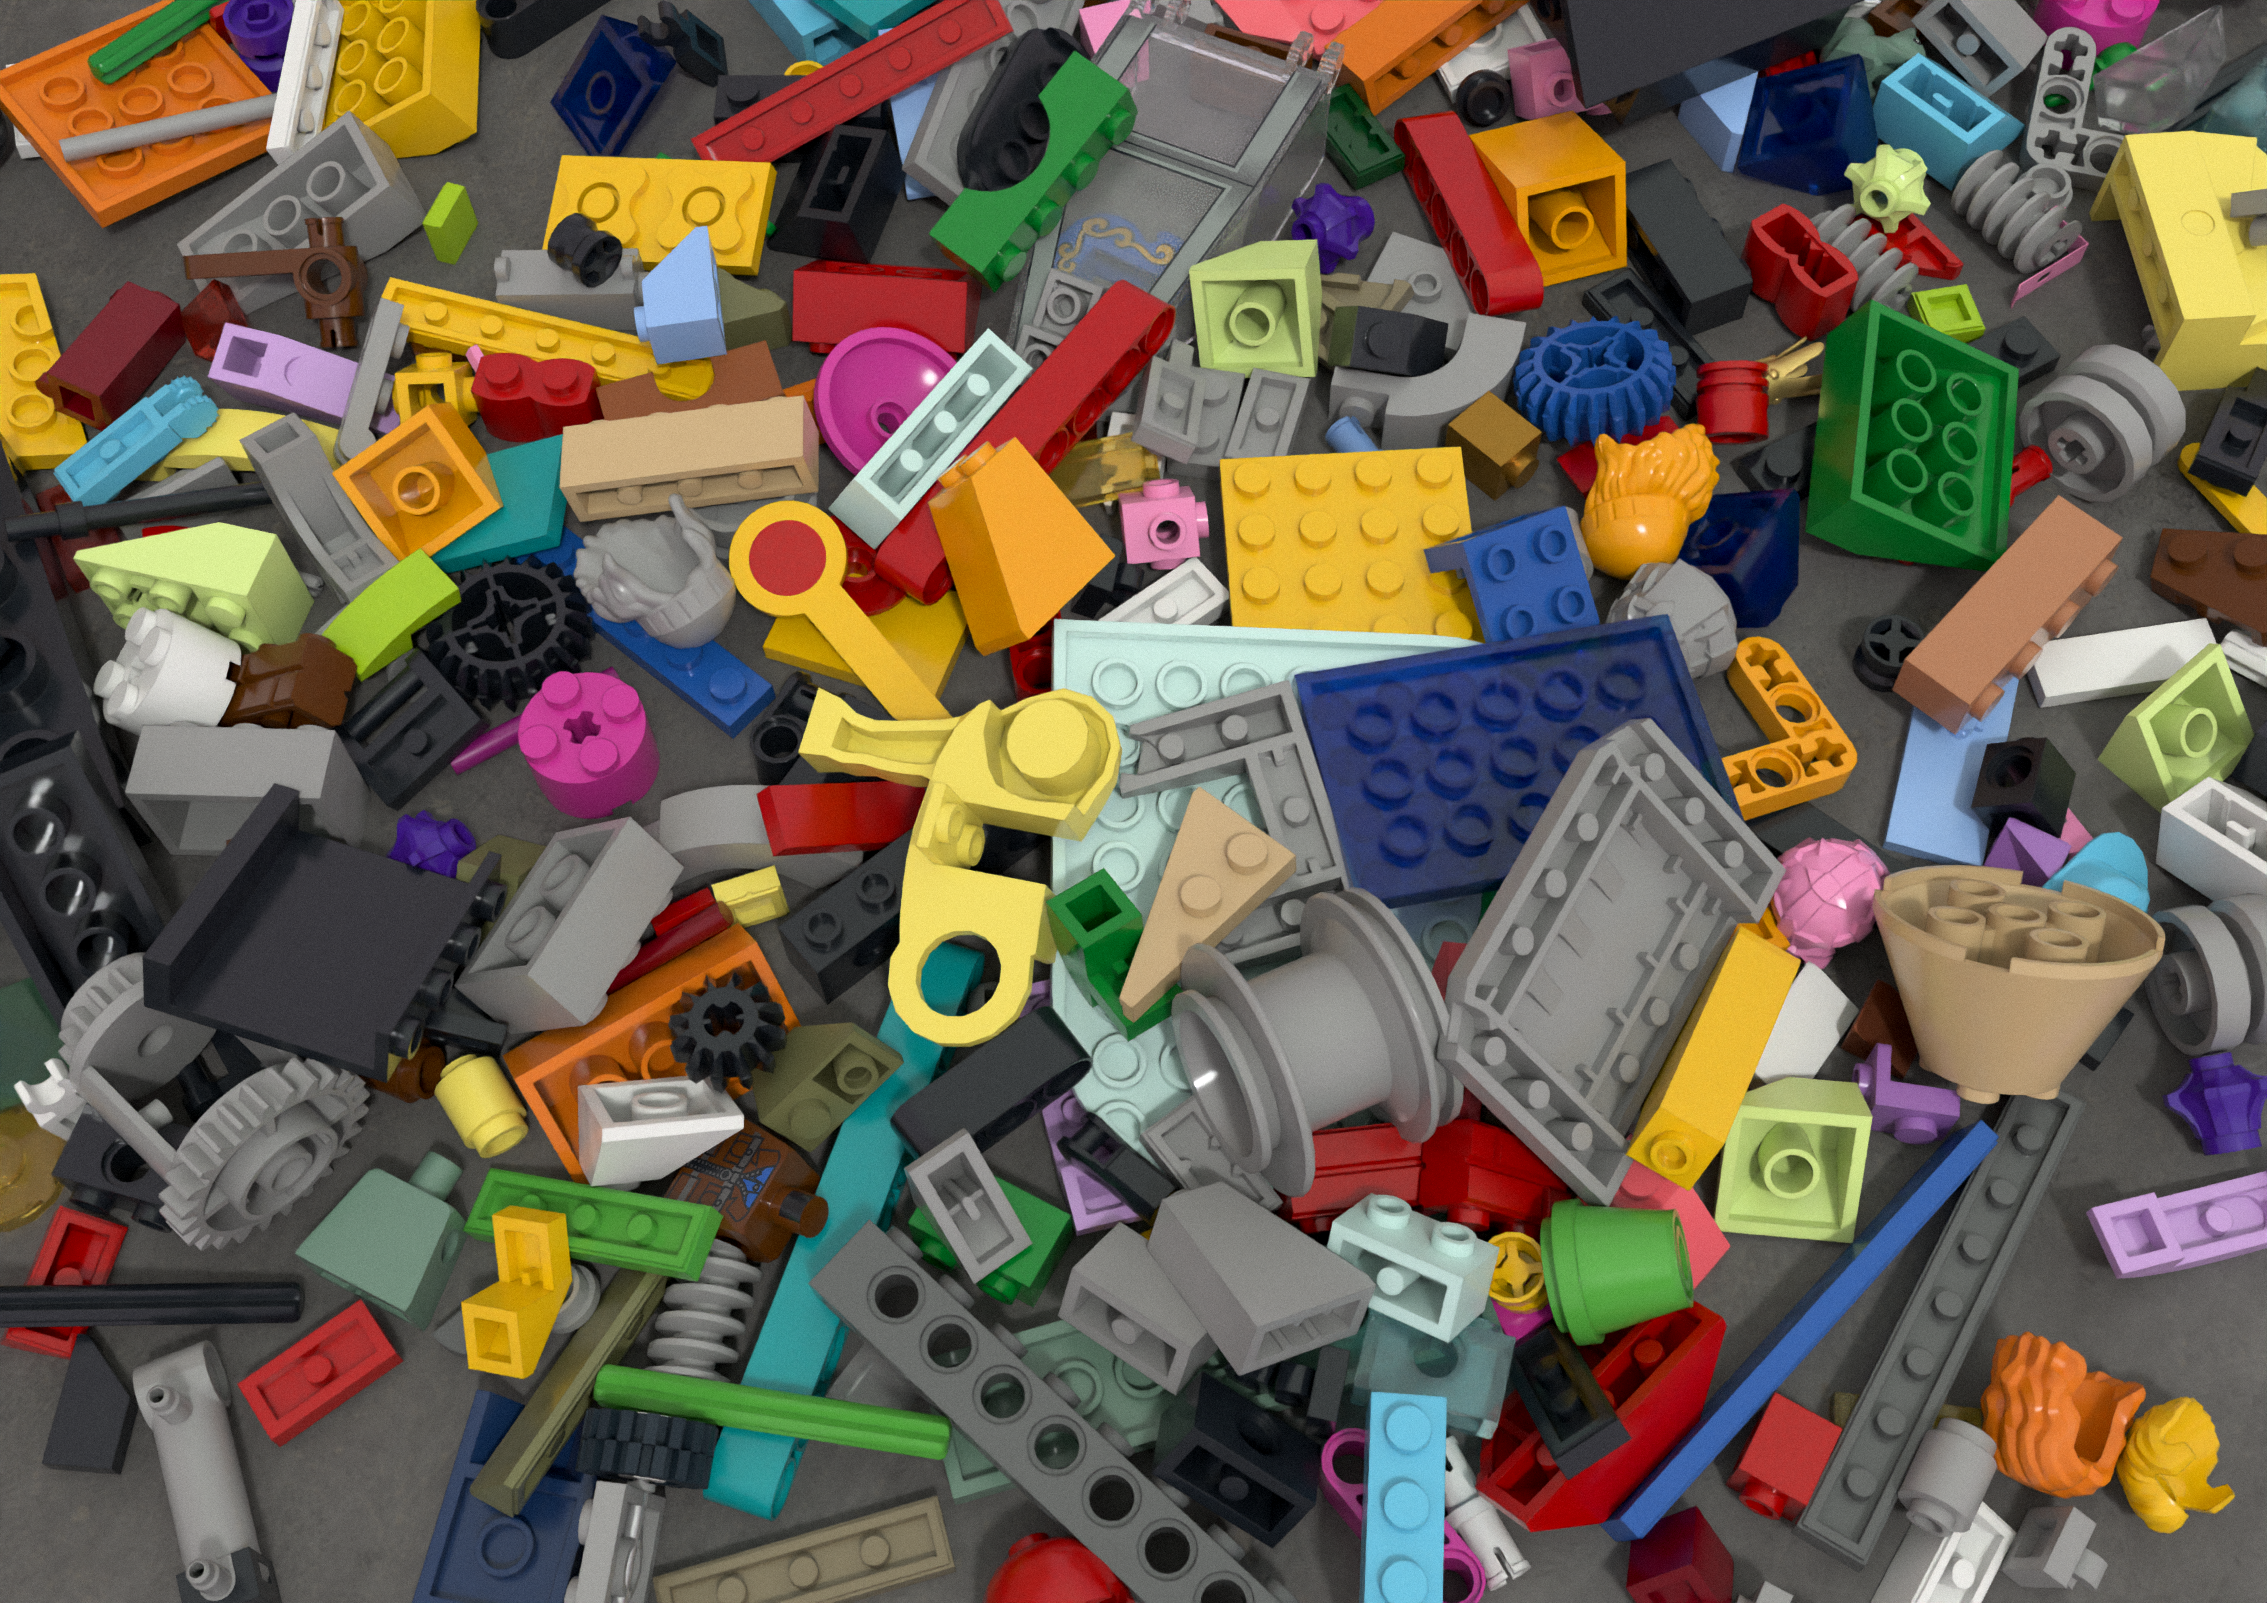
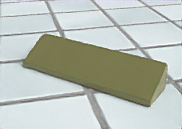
M626 1268L619 1270L599 1299L593 1315L579 1328L471 1484L470 1493L474 1497L512 1518L515 1514L518 1515L586 1415V1409L589 1410L594 1403V1385L600 1368L606 1364L619 1366L664 1299L666 1288L671 1286V1277Z

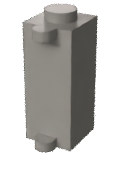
M638 248L622 249L620 263L613 275L601 285L587 287L574 278L572 270H563L549 259L547 250H502L501 257H496L494 262L495 277L497 279L495 296L500 304L609 330H637L634 307L644 306L642 280L650 272H645Z

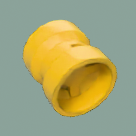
M1504 1232L1492 1237L1488 1243L1500 1248L1489 1289L1490 1297L1502 1308L1515 1314H1531L1542 1310L1549 1303L1543 1274L1541 1246L1533 1238L1520 1232ZM1530 1275H1531L1530 1281L1524 1286V1284L1528 1281V1279H1529V1277H1530Z

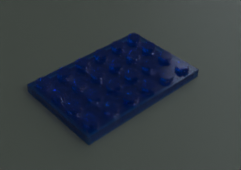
M1668 614L1294 675L1293 693L1331 806L1349 888L1365 889L1376 896L1389 909L1499 890L1579 750L1632 719L1651 718L1745 823Z

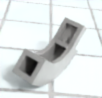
M1468 313L1462 343L1456 355L1442 368L1422 376L1396 377L1335 366L1330 389L1328 420L1338 421L1346 416H1349L1350 419L1352 416H1355L1362 428L1370 427L1383 430L1381 449L1405 450L1445 446L1448 424L1487 391L1493 393L1504 403L1507 401L1514 385L1513 377L1516 376L1515 367L1519 363L1526 322Z
M294 412L239 440L285 524L315 570L341 604L345 602L350 604L368 586L399 563L396 557L364 522L345 491L332 475L334 471L317 436Z
M766 785L716 786L688 791L661 801L660 820L643 827L651 837L684 867L673 886L710 871L732 868L761 870L775 865L778 874L818 890L845 878L863 864V851L773 856L756 795L768 787Z

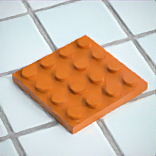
M162 0L0 70V109L101 228L107 227L267 152L266 146L272 118L71 162L65 161L59 143L61 139L272 94L208 22L112 85H104L92 75L87 63L91 54L175 0Z

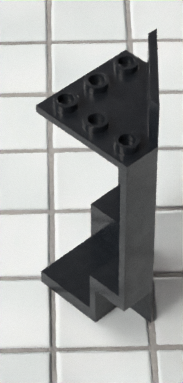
M1530 0L1529 3L1535 10L1539 20L1545 23L1566 51L1570 59L1576 97L1584 108L1588 109L1603 103L1610 109L1619 123L1625 125L1827 45L1850 6L1864 0Z

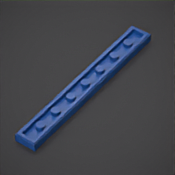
M1979 1120L1951 1133L1703 1407L1700 1421L1604 1523L1599 1524L1615 1542L1643 1539L1998 1144L1996 1140L1999 1136L1982 1120Z

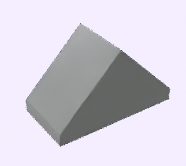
M961 1129L904 1168L914 1203L973 1284L1033 1244L966 1129Z

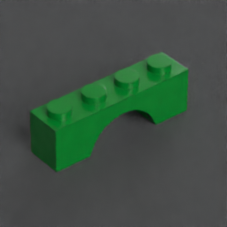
M1076 51L1071 54L1038 96L1050 123L1048 148L1039 166L1025 180L1007 189L989 192L964 188L928 233L946 258L994 293L1004 281L1009 282L1018 275L1025 264L1026 253L1040 236H1046L1053 231L1062 217L1065 204L1077 190L1085 189L1093 181L1098 172L1101 159L1113 144L1119 145L1128 137L1134 127L1136 115L1139 113L1129 88Z

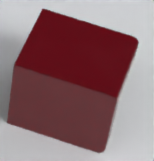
M1694 1506L1660 1519L1643 1539L1631 1540L1626 1589L1636 1603H1732L1734 1562L1732 1556L1699 1508Z

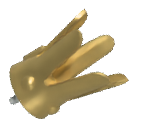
M1805 336L1777 356L1773 354L1756 360V362L1765 363L1769 366V375L1765 378L1769 381V390L1764 392L1769 396V405H1777L1784 398L1820 394L1821 390L1817 388H1821L1823 374L1801 376L1806 374L1808 370L1806 362L1822 353L1824 343L1815 342L1795 351L1806 341L1807 336Z

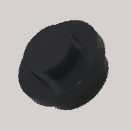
M1488 69L1478 70L1469 74L1461 82L1456 93V106L1460 115L1467 122L1476 126H1487L1499 121L1506 114L1511 101V90L1507 81L1499 73Z

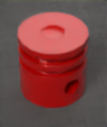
M1730 360L1698 366L1696 377L1700 381L1696 383V392L1702 395L1696 398L1698 413L1696 424L1705 427V436L1712 445H1745L1766 441L1769 438V422L1767 417L1769 396L1764 393L1769 390V381L1765 379L1769 375V366L1767 364L1748 360Z

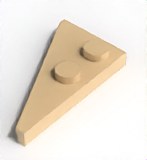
M1200 786L1191 795L1119 997V1002L1123 1007V1015L1133 1023L1181 979L1182 960L1188 947L1196 943L1216 947L1296 872V855Z

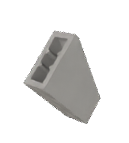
M1223 1181L1193 1190L1181 1189L1162 1199L1147 1245V1250L1239 1376L1357 1334L1376 1288V1284L1368 1274Z

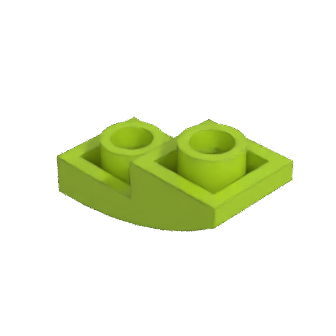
M419 548L389 569L358 595L322 633V636L332 640L336 644L337 650L354 659L353 661L357 665L355 675L362 682L413 648L412 633L460 603L459 588Z

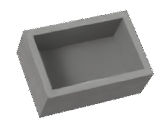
M183 721L173 722L169 726H142L125 790L126 796L171 855L219 856L227 846L226 840L232 839L274 783L300 791L299 830L360 849L372 793L335 730H328L316 725H302L297 729H271L250 723H240L233 727H201L197 724Z

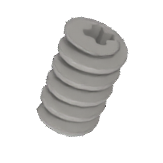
M1998 149L1989 151L1979 157L1959 180L1952 194V210L1956 214L1966 216L1967 223L1971 228L1982 230L1983 239L1992 245L1998 244L1999 254L2004 258L2014 259V266L2019 272L2023 274L2033 273L2053 262L2075 242L2083 230L2082 223L2074 220L2061 229L2059 226L2067 215V209L2059 205L2045 214L2043 211L2049 204L2051 195L2046 191H2041L2028 199L2027 197L2035 186V180L2026 176L2012 184L2019 172V166L2014 162H2009L1997 170L1996 168L2003 158V151Z
M1847 203L1840 206L1835 211L1821 212L1811 218L1810 221L1816 227L1820 240L1841 251L1851 261L1857 271L1859 280L1850 303L1851 310L1855 313L1872 299L1899 312L1909 299L1912 291L1911 284L1918 274L1919 267L1910 262L1896 271L1895 269L1903 258V252L1898 248H1892L1880 255L1887 244V237L1882 233H1877L1865 240L1871 230V222L1868 219L1862 218L1851 224L1856 215V208L1851 204Z
M714 1239L698 1282L675 1278L680 1284H673L666 1288L663 1301L672 1311H666L658 1315L655 1329L664 1338L650 1342L647 1349V1357L657 1366L647 1367L643 1370L731 1383V1380L714 1370L716 1363H736L739 1357L738 1352L722 1343L724 1336H740L746 1333L747 1326L730 1316L731 1310L753 1308L755 1302L753 1297L738 1289L740 1282H760L763 1274L762 1271L746 1262L747 1256L739 1248Z

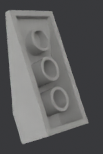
M348 111L177 243V246L182 256L309 248L307 225H305L304 219L343 217L345 246H357L358 256L365 262L387 252L421 226L427 214L390 146L351 111ZM328 261L323 266L321 281L340 273L338 266L332 261ZM293 274L194 280L213 320L221 326L225 325V322L229 323L298 292Z

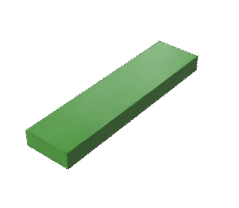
M490 1168L463 1231L475 1240L495 1243L492 1215L510 1205L566 1214L570 1258L698 1282L723 1215L712 1206Z

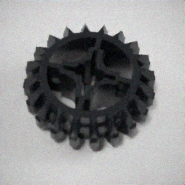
M533 554L521 565L518 564L515 558H511L509 555H506L502 565L495 567L483 558L482 571L474 575L461 569L460 581L462 584L458 586L461 602L425 626L427 631L426 638L430 644L428 647L430 652L428 654L436 660L439 668L470 703L479 699L481 705L489 712L503 700L506 708L515 713L520 701L528 698L531 700L541 690L542 684L547 677L560 671H567L572 674L580 673L581 668L578 662L592 660L590 641L596 639V627L592 618L587 615L592 612L590 603L582 595L579 587L575 585L576 580L573 579L572 575L564 576L562 569L555 562L543 567L541 561L537 560ZM509 622L514 627L512 629L516 639L514 643H511L509 636H511L507 627Z

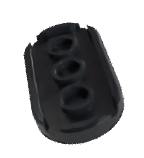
M1049 27L1046 30L1034 28L1021 34L1009 44L958 139L957 162L966 188L989 192L1007 189L1025 180L1039 166L1045 156L1050 140L1049 118L1038 97L1039 94L1074 51L1092 62L1087 51L1073 36L1057 28Z

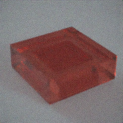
M213 279L181 312L184 332L195 356L212 362L225 322L243 327L248 326L230 286L216 279Z

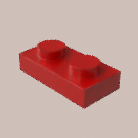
M360 1299L237 1385L271 1441L281 1447L404 1360L369 1306Z

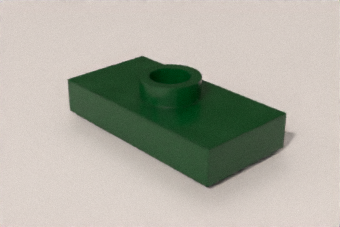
M1349 83L1311 99L1301 114V118L1356 190L1404 169V153Z

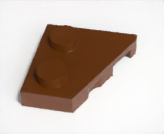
M2163 528L2150 575L2152 592L2176 604H2187L2193 607L2198 615L2218 625L2223 620H2226L2250 632L2253 643L2261 647H2267V534Z

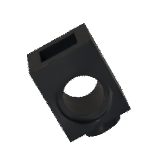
M2024 737L2016 741L1987 744L1971 809L1996 838L2009 817L2022 821L2056 838H2061L2076 773L2047 737Z

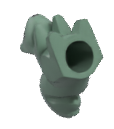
M1844 17L1830 42L1817 48L1821 52L1819 60L1822 67V79L1829 96L1869 106L1875 100L1876 94L1872 84L1880 86L1882 80L1917 53L1926 57L1924 47L1916 36V28H1908L1887 38L1875 36L1873 27L1863 19Z

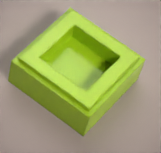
M446 182L422 222L437 261L455 265L478 225L465 186Z
M1967 284L1913 292L1910 295L1907 308L1912 319L1965 344L1971 343L1983 336L1986 328Z

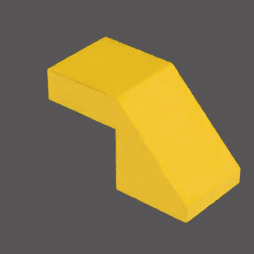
M510 1205L492 1215L499 1281L462 1301L461 1307L468 1368L525 1379L535 1371L571 1285L572 1271L566 1214Z

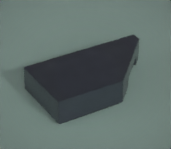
M77 1334L42 1464L55 1470L121 1475L139 1405L125 1382L119 1378L103 1354V1349L99 1343L88 1334Z

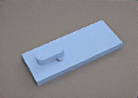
M2013 677L2002 688L2005 691L2003 697L1982 722L1973 717L1956 735L1914 705L1912 706L1882 844L1883 849L1942 865L1983 866L1989 829L1971 809V804L1987 744L2007 742L2019 682L2017 678Z

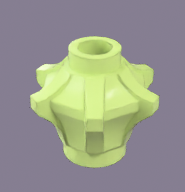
M1890 144L1879 145L1876 148V157L1865 164L1850 163L1844 176L1853 183L1854 203L1851 205L1856 208V215L1863 213L1881 222L1884 233H1895L1898 229L1899 221L1912 213L1924 216L1931 203L1923 190L1928 168L1925 166L1921 156L1910 149L1900 148L1893 150Z

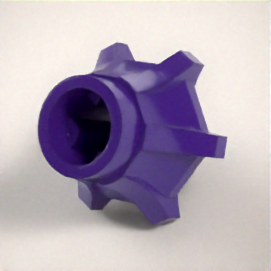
M1328 183L1316 184L1314 196L1309 199L1296 198L1291 206L1297 217V220L1292 225V239H1317L1320 273L1323 274L1332 273L1342 257L1347 260L1355 259L1359 251L1358 244L1368 239L1374 230L1375 219L1369 203L1360 196L1340 195Z
M423 810L416 815L415 819L408 814L398 819L397 837L394 845L387 852L386 857L409 864L413 868L418 867L456 879L458 861L476 849V842L470 830L458 819L452 818L447 822L437 821L431 813Z
M2231 1052L2188 1059L2191 1073L2185 1074L2180 1085L2162 1097L2165 1107L2181 1116L2190 1126L2195 1138L2200 1139L2204 1156L2261 1147L2262 1143L2258 1129L2261 1128V1113L2267 1099V1076L2253 1074L2241 1065H2234Z

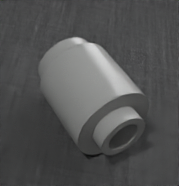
M1943 1418L1936 1429L1928 1430L1898 1492L1900 1502L1908 1509L1906 1513L1907 1518L1920 1529L1940 1537H1948L1951 1531L1959 1533L1969 1531L1997 1469V1463L1993 1458L1997 1449L1995 1441L1974 1425L1954 1418Z

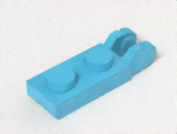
M185 375L181 378L177 376V379L171 380V384H165L149 398L144 397L57 466L53 474L73 502L82 501L83 506L107 503L117 497L125 486L149 467L161 462L168 455L169 451L183 441L182 438H198L205 433L207 427H212V424L217 422L216 417L219 416L217 413L219 409L211 398L202 395L204 391L200 384L193 380L191 376L189 378Z

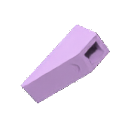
M225 322L208 378L236 400L289 413L294 412L298 415L340 425L358 363L281 335ZM388 373L384 374L385 379L391 381L395 380L394 375ZM392 392L384 415L373 412L369 430L372 433L386 435L400 425V415L395 412Z

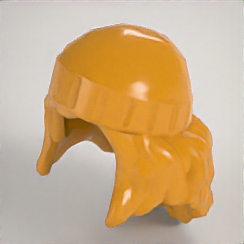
M1695 423L1687 424L1683 428L1674 430L1672 434L1659 432L1656 437L1643 441L1637 446L1626 443L1618 444L1607 434H1599L1594 447L1598 464L1596 479L1587 496L1583 518L1579 524L1593 567L1619 580H1631L1642 564L1651 562L1673 564L1677 560L1683 546L1689 525L1705 515L1712 498L1713 489L1720 479L1719 474L1715 471L1716 467L1720 465V460L1713 454L1712 443L1705 436V427Z

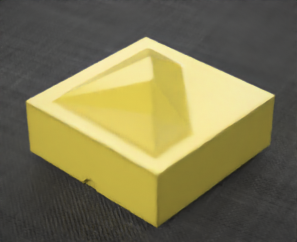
M775 865L712 885L716 902L723 901L733 914L734 923L728 926L727 929L737 923L743 928H747L790 913Z

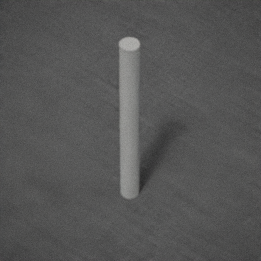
M277 93L59 140L65 161L71 162L268 119L273 116Z

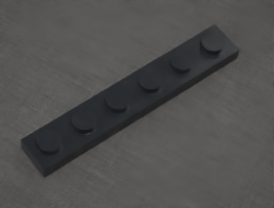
M2025 316L1968 344L2018 368V388L2053 371L2061 357ZM1817 421L1741 459L1736 471L1737 476L1771 516L1809 497Z

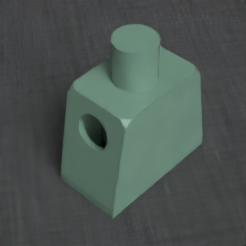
M431 1151L427 1152L408 1182L379 1168H373L358 1181L305 1239L295 1252V1255L315 1275L424 1332L433 1317L468 1237V1234L463 1231L466 1221L454 1207L445 1202L462 1176L463 1171L450 1160Z

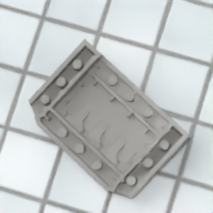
M1651 718L1629 720L1577 753L1448 976L1444 1003L1450 1019L1446 1035L1444 1036L1440 1032L1436 1058L1584 1202L1591 1206H1610L1634 1160L1626 1155L1631 1140H1626L1624 1137L1737 924L1759 923L1786 872L1783 865Z

